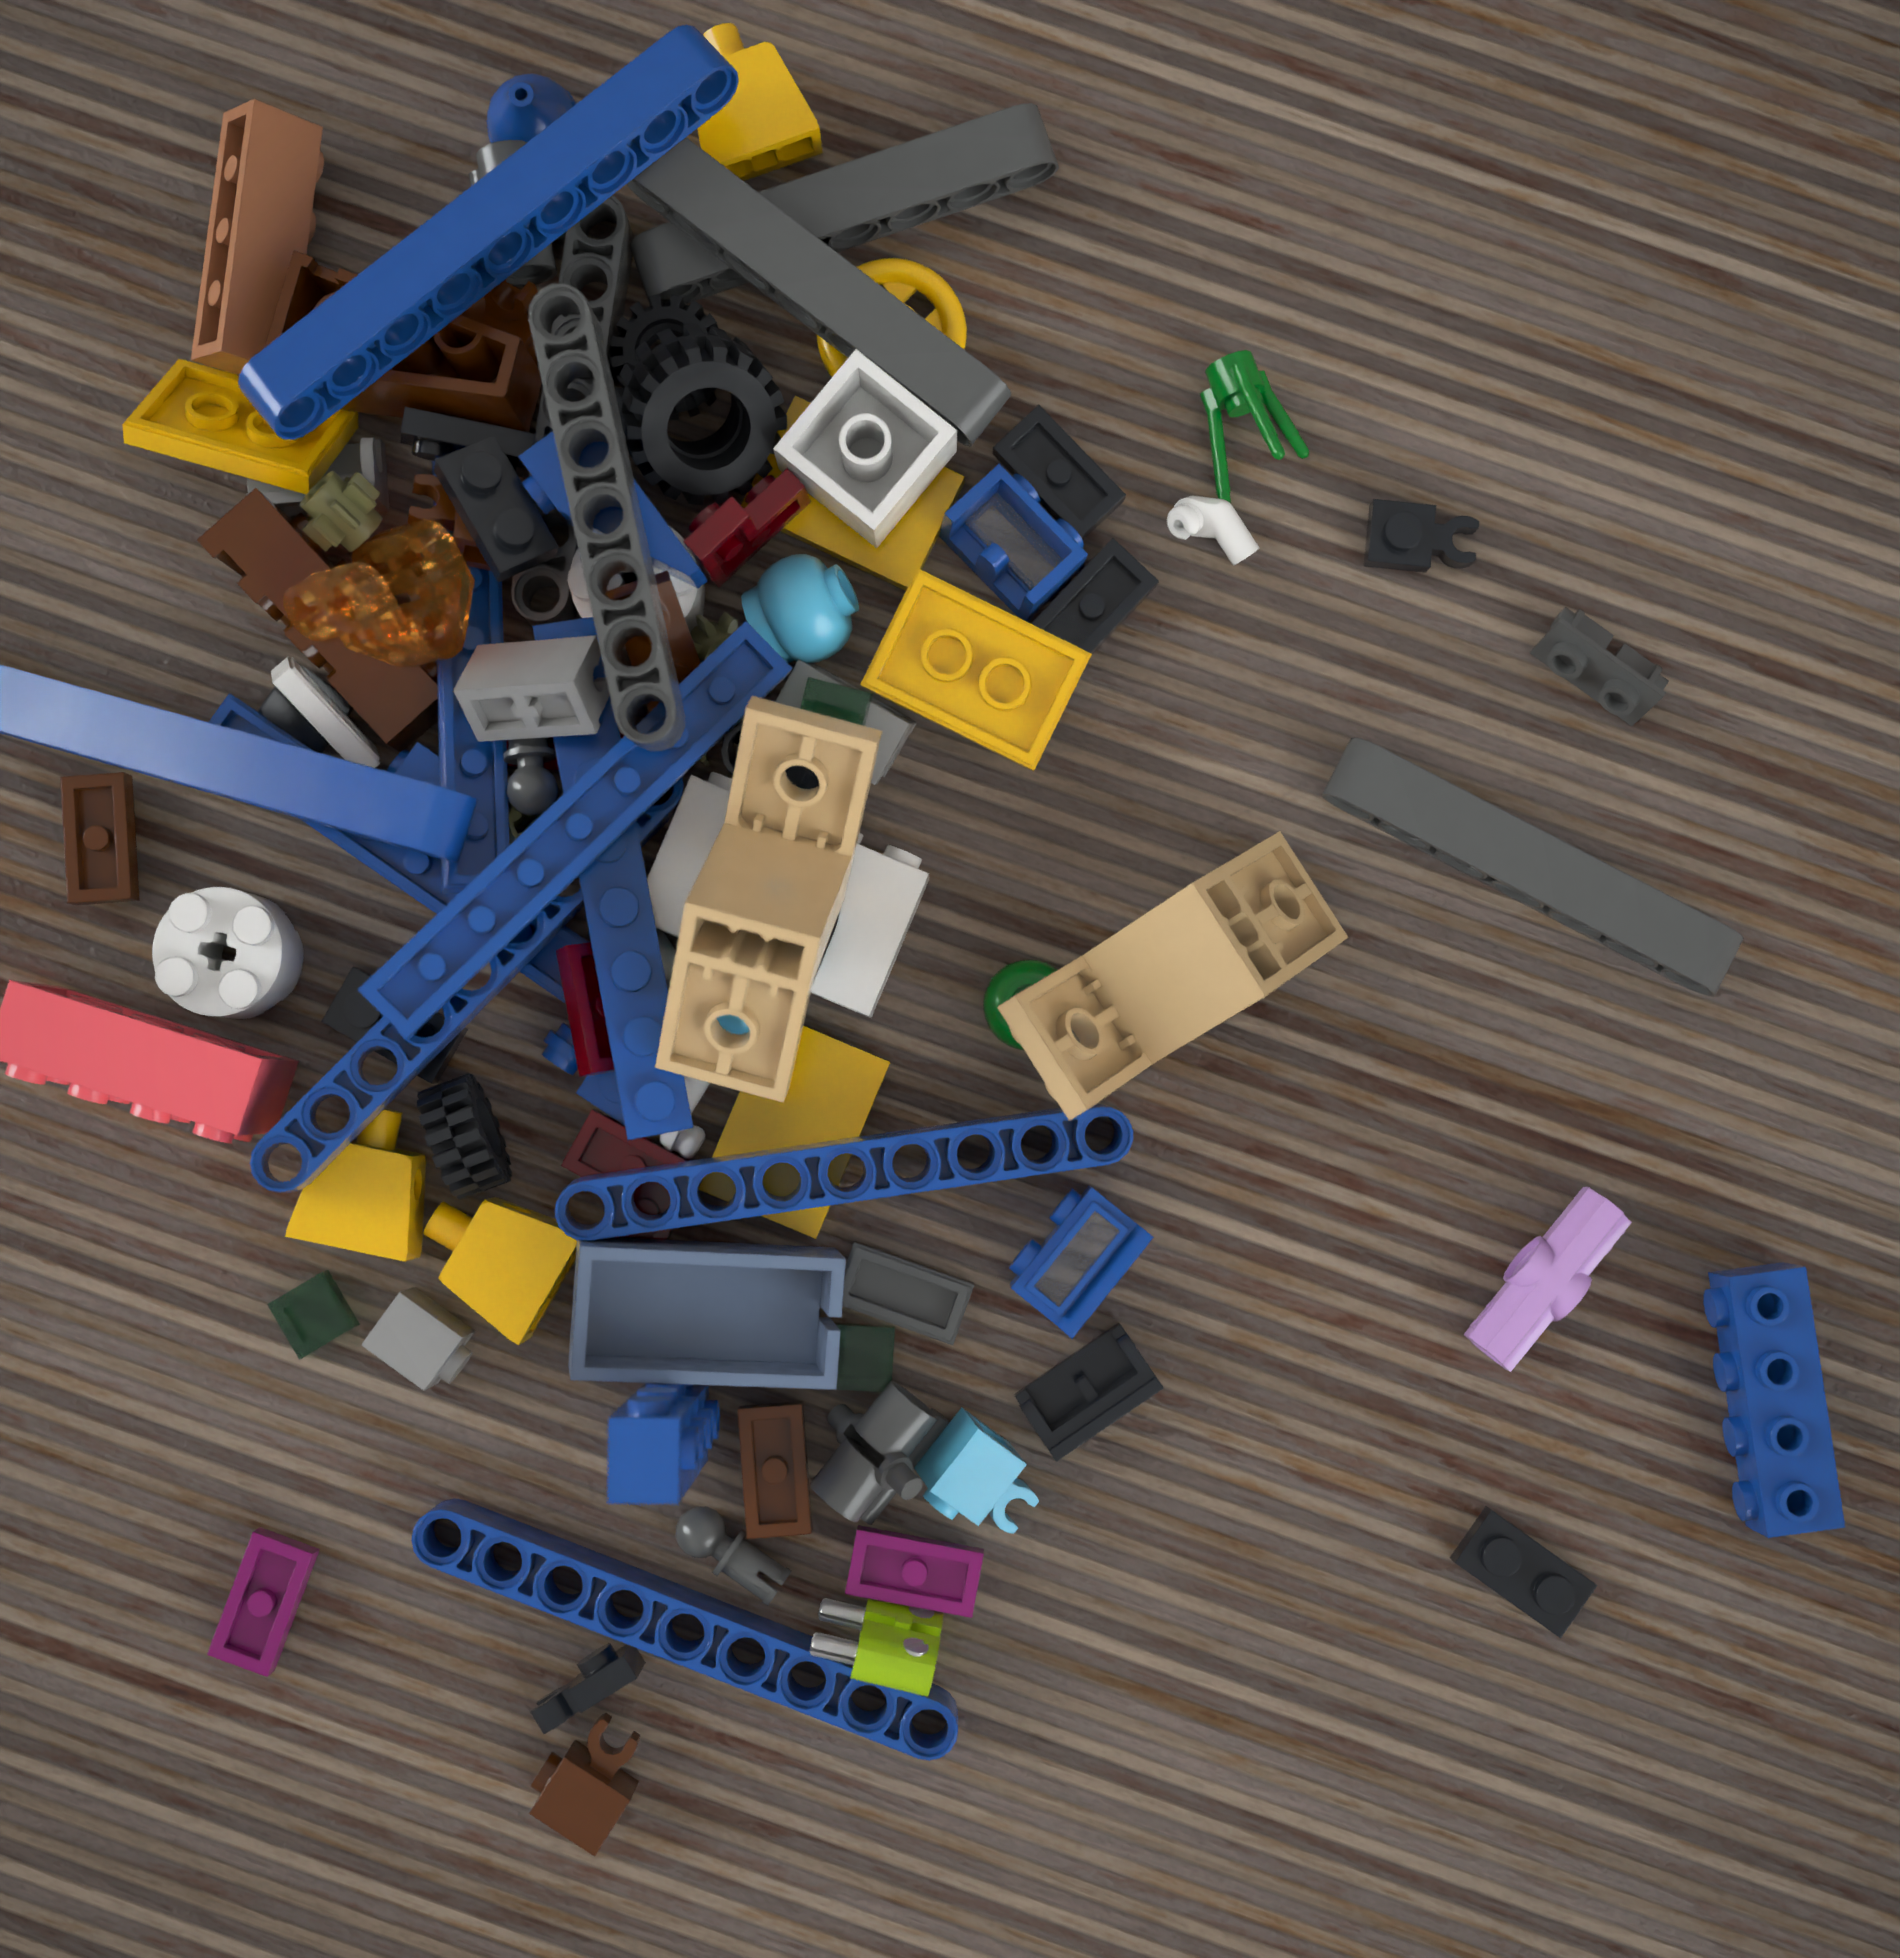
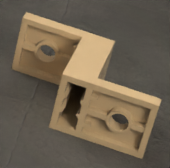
M751 697L745 710L725 821L685 901L655 1068L784 1103L791 1083L813 980L845 898L882 735L881 730L766 699ZM795 765L809 768L818 777L819 786L812 789H802L795 786L788 779L786 769ZM722 1015L736 1016L747 1024L750 1031L745 1034L730 1033L720 1025L717 1017Z
M1279 831L1194 881L1084 955L1013 996L997 1008L1009 1025L1012 1036L1023 1047L1044 1080L1047 1091L1058 1102L1070 1121L1152 1064L1264 998L1349 937ZM1072 1030H1073L1074 1033L1077 1035V1037H1078L1080 1043L1077 1041V1039H1076L1075 1036L1073 1035Z

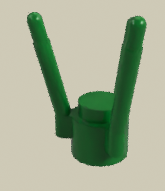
M1248 350L1228 354L1211 363L1205 371L1210 388L1200 393L1208 417L1216 494L1218 499H1224L1230 504L1231 491L1221 410L1226 409L1229 417H1239L1251 412L1274 459L1280 460L1284 457L1285 451L1264 407L1265 405L1298 457L1304 459L1309 455L1308 447L1274 394L1265 371H1259L1252 352Z

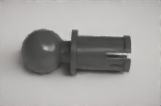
M548 737L508 740L509 750L504 752L503 759L508 764L517 765L518 768L508 780L506 793L509 801L518 812L524 815H541L558 798L559 787L556 779L548 769L544 768V763L556 758L555 749L549 747Z
M696 1506L687 1510L679 1518L676 1525L675 1537L682 1551L694 1558L714 1557L719 1561L712 1572L714 1575L718 1576L722 1571L768 1606L778 1591L757 1576V1572H763L782 1586L792 1570L783 1567L745 1540L746 1531L743 1529L735 1540L728 1536L724 1519L716 1510L707 1506Z

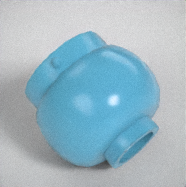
M795 554L778 560L764 571L757 582V586L745 591L741 596L747 622L787 663L794 660L798 661L799 659L807 663L820 662L840 651L848 642L853 629L851 614L859 611V603L854 589L840 566L835 564L827 568L820 559L807 554Z

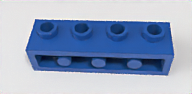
M1781 1262L1708 1272L1710 1289L1704 1291V1309L1709 1324L1717 1330L1720 1353L1714 1354L1713 1370L1719 1389L1722 1392H1726L1729 1417L1723 1419L1722 1428L1727 1450L1731 1456L1736 1457L1739 1481L1734 1482L1732 1485V1497L1738 1517L1741 1521H1745L1746 1527L1767 1538L1845 1528L1806 1267Z
M645 1383L608 1417L607 1504L680 1503L707 1463L708 1449H712L713 1439L719 1438L720 1403L719 1400H709V1385Z

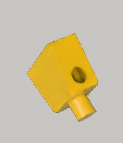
M723 23L708 29L703 36L738 72L739 83L731 100L719 112L697 128L701 149L743 181L822 154L823 149L818 122L775 46L771 42H762L744 48L737 26L732 23Z
M385 1108L358 1135L357 1140H353L312 1183L302 1189L288 1223L285 1237L404 1262L420 1258L423 1241L426 1158L424 1154L395 1148L403 1112Z
M496 1197L485 1199L473 1218L443 1201L430 1217L423 1232V1235L452 1251L450 1258L440 1273L439 1280L499 1332L517 1345L531 1338L576 1261L577 1240L567 1236L559 1228L556 1219Z

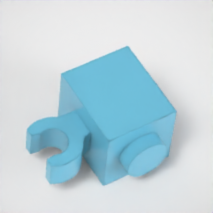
M962 1407L914 1467L928 1488L924 1492L923 1497L935 1509L951 1520L958 1513H961L979 1526L989 1513L1001 1530L1014 1534L1018 1526L1005 1513L1006 1505L1011 1500L1017 1498L1025 1500L1033 1507L1039 1502L1031 1488L1023 1480L1017 1478L1027 1465L1007 1440Z

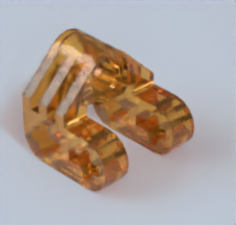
M420 520L379 532L353 551L352 563L313 573L286 590L283 604L288 619L304 637L312 641L340 637L345 648L397 667L409 668L450 659L462 650L467 634L475 579L450 533L441 524L433 520ZM407 592L411 602L398 605L394 595Z

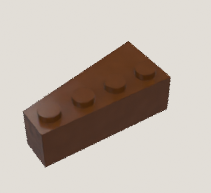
M294 250L265 347L350 282L357 274L342 268L336 272L318 265L313 257ZM459 315L340 410L403 418L405 407L529 432L542 378L540 370L520 337Z
M255 488L201 535L197 541L213 558L219 559L243 577L237 584L277 622L281 620L287 626L283 629L285 636L319 669L323 667L329 673L326 676L327 681L387 745L399 752L407 749L438 721L437 662L427 652L418 659L402 642L411 633L385 605L375 612L361 596L369 588L364 580L344 559H341L334 566L321 552V547L302 531V528L308 523L304 514L300 512L295 518L291 519L262 492Z

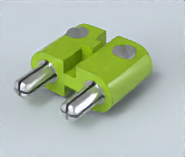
M828 1598L822 1600L818 1612L820 1621L858 1629L860 1634L858 1642L816 1632L811 1640V1655L853 1665L850 1679L928 1697L938 1657L940 1634L944 1618L943 1612L869 1598L866 1608Z

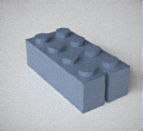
M622 1237L591 1241L577 1240L568 1362L570 1380L836 1390L840 1329L830 1317L842 1318L846 1258L834 1247ZM820 1307L828 1317H819Z

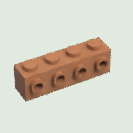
M256 99L223 113L191 354L192 361L236 375L241 373L244 365L252 357L265 348L293 251L295 250L307 255L308 244L311 242L316 229V216L312 211L315 186L321 177L324 167V155L320 151L323 127Z

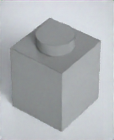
M412 1287L398 1293L361 1345L425 1391L439 1383L441 1379L450 1384L456 1378L473 1353L465 1345L473 1336L475 1330L416 1287Z

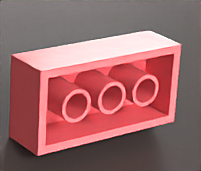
M9 980L0 1008V1061L8 1063L5 1071L6 1075L40 1085H45L46 1081L70 1085L67 1094L94 1103L107 1104L108 1100L123 1104H130L132 1102L130 1114L154 1122L169 1124L170 1120L191 1123L193 1121L195 1125L192 1133L223 1143H232L233 1139L251 1142L253 1134H267L281 1118L299 1062L298 1060L61 986Z

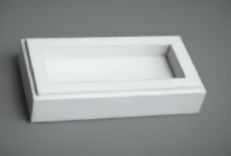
M289 657L285 658L271 670L274 685L344 760L373 768L380 764V757L376 746L293 657L291 659Z

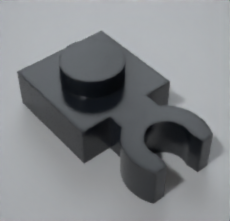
M1373 499L1369 505L1363 566L1426 573L1431 567L1432 556H1438L1449 567L1457 569L1469 567L1476 561V553L1459 551L1453 545L1452 537L1456 533L1474 534L1479 529V520L1470 516H1458L1452 518L1446 524L1435 523L1436 505Z
M608 1643L582 1659L577 1664L581 1673L570 1683L554 1690L537 1701L536 1704L538 1706L531 1710V1714L542 1733L546 1734L577 1712H584L637 1679L646 1662L637 1648L626 1644L615 1651L611 1643Z

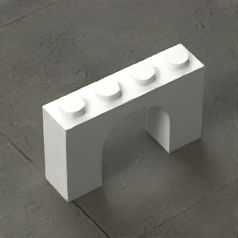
M711 772L708 781L693 775L690 776L647 878L656 928L679 938L685 901L725 821L732 779L715 772ZM859 833L837 926L813 981L811 993L872 1018L929 882V873L919 869L922 859L907 851L887 845L884 854L860 845L864 835Z

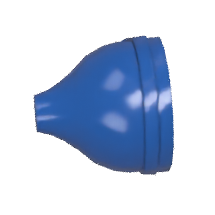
M532 73L517 75L501 84L490 100L487 111V128L490 144L505 140L529 142L575 106V100L569 91L550 77Z

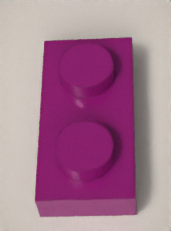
M858 1525L845 1594L972 1618L984 1549Z
M262 1527L254 1530L207 1655L265 1677L272 1674L276 1669L320 1549Z

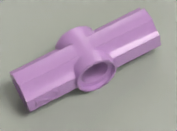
M1583 1187L1545 1235L1531 1240L1515 1256L1504 1273L1503 1279L1506 1283L1486 1305L1476 1320L1470 1324V1327L1463 1335L1490 1359L1511 1372L1552 1321L1555 1322L1564 1318L1582 1300L1592 1282L1589 1275L1603 1257L1609 1253L1616 1241L1625 1233V1230L1632 1222L1624 1215L1623 1211L1607 1198L1601 1196L1590 1187Z

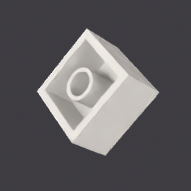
M855 349L773 450L780 471L783 472L788 468L805 486L807 493L877 549L957 452V430L860 351Z

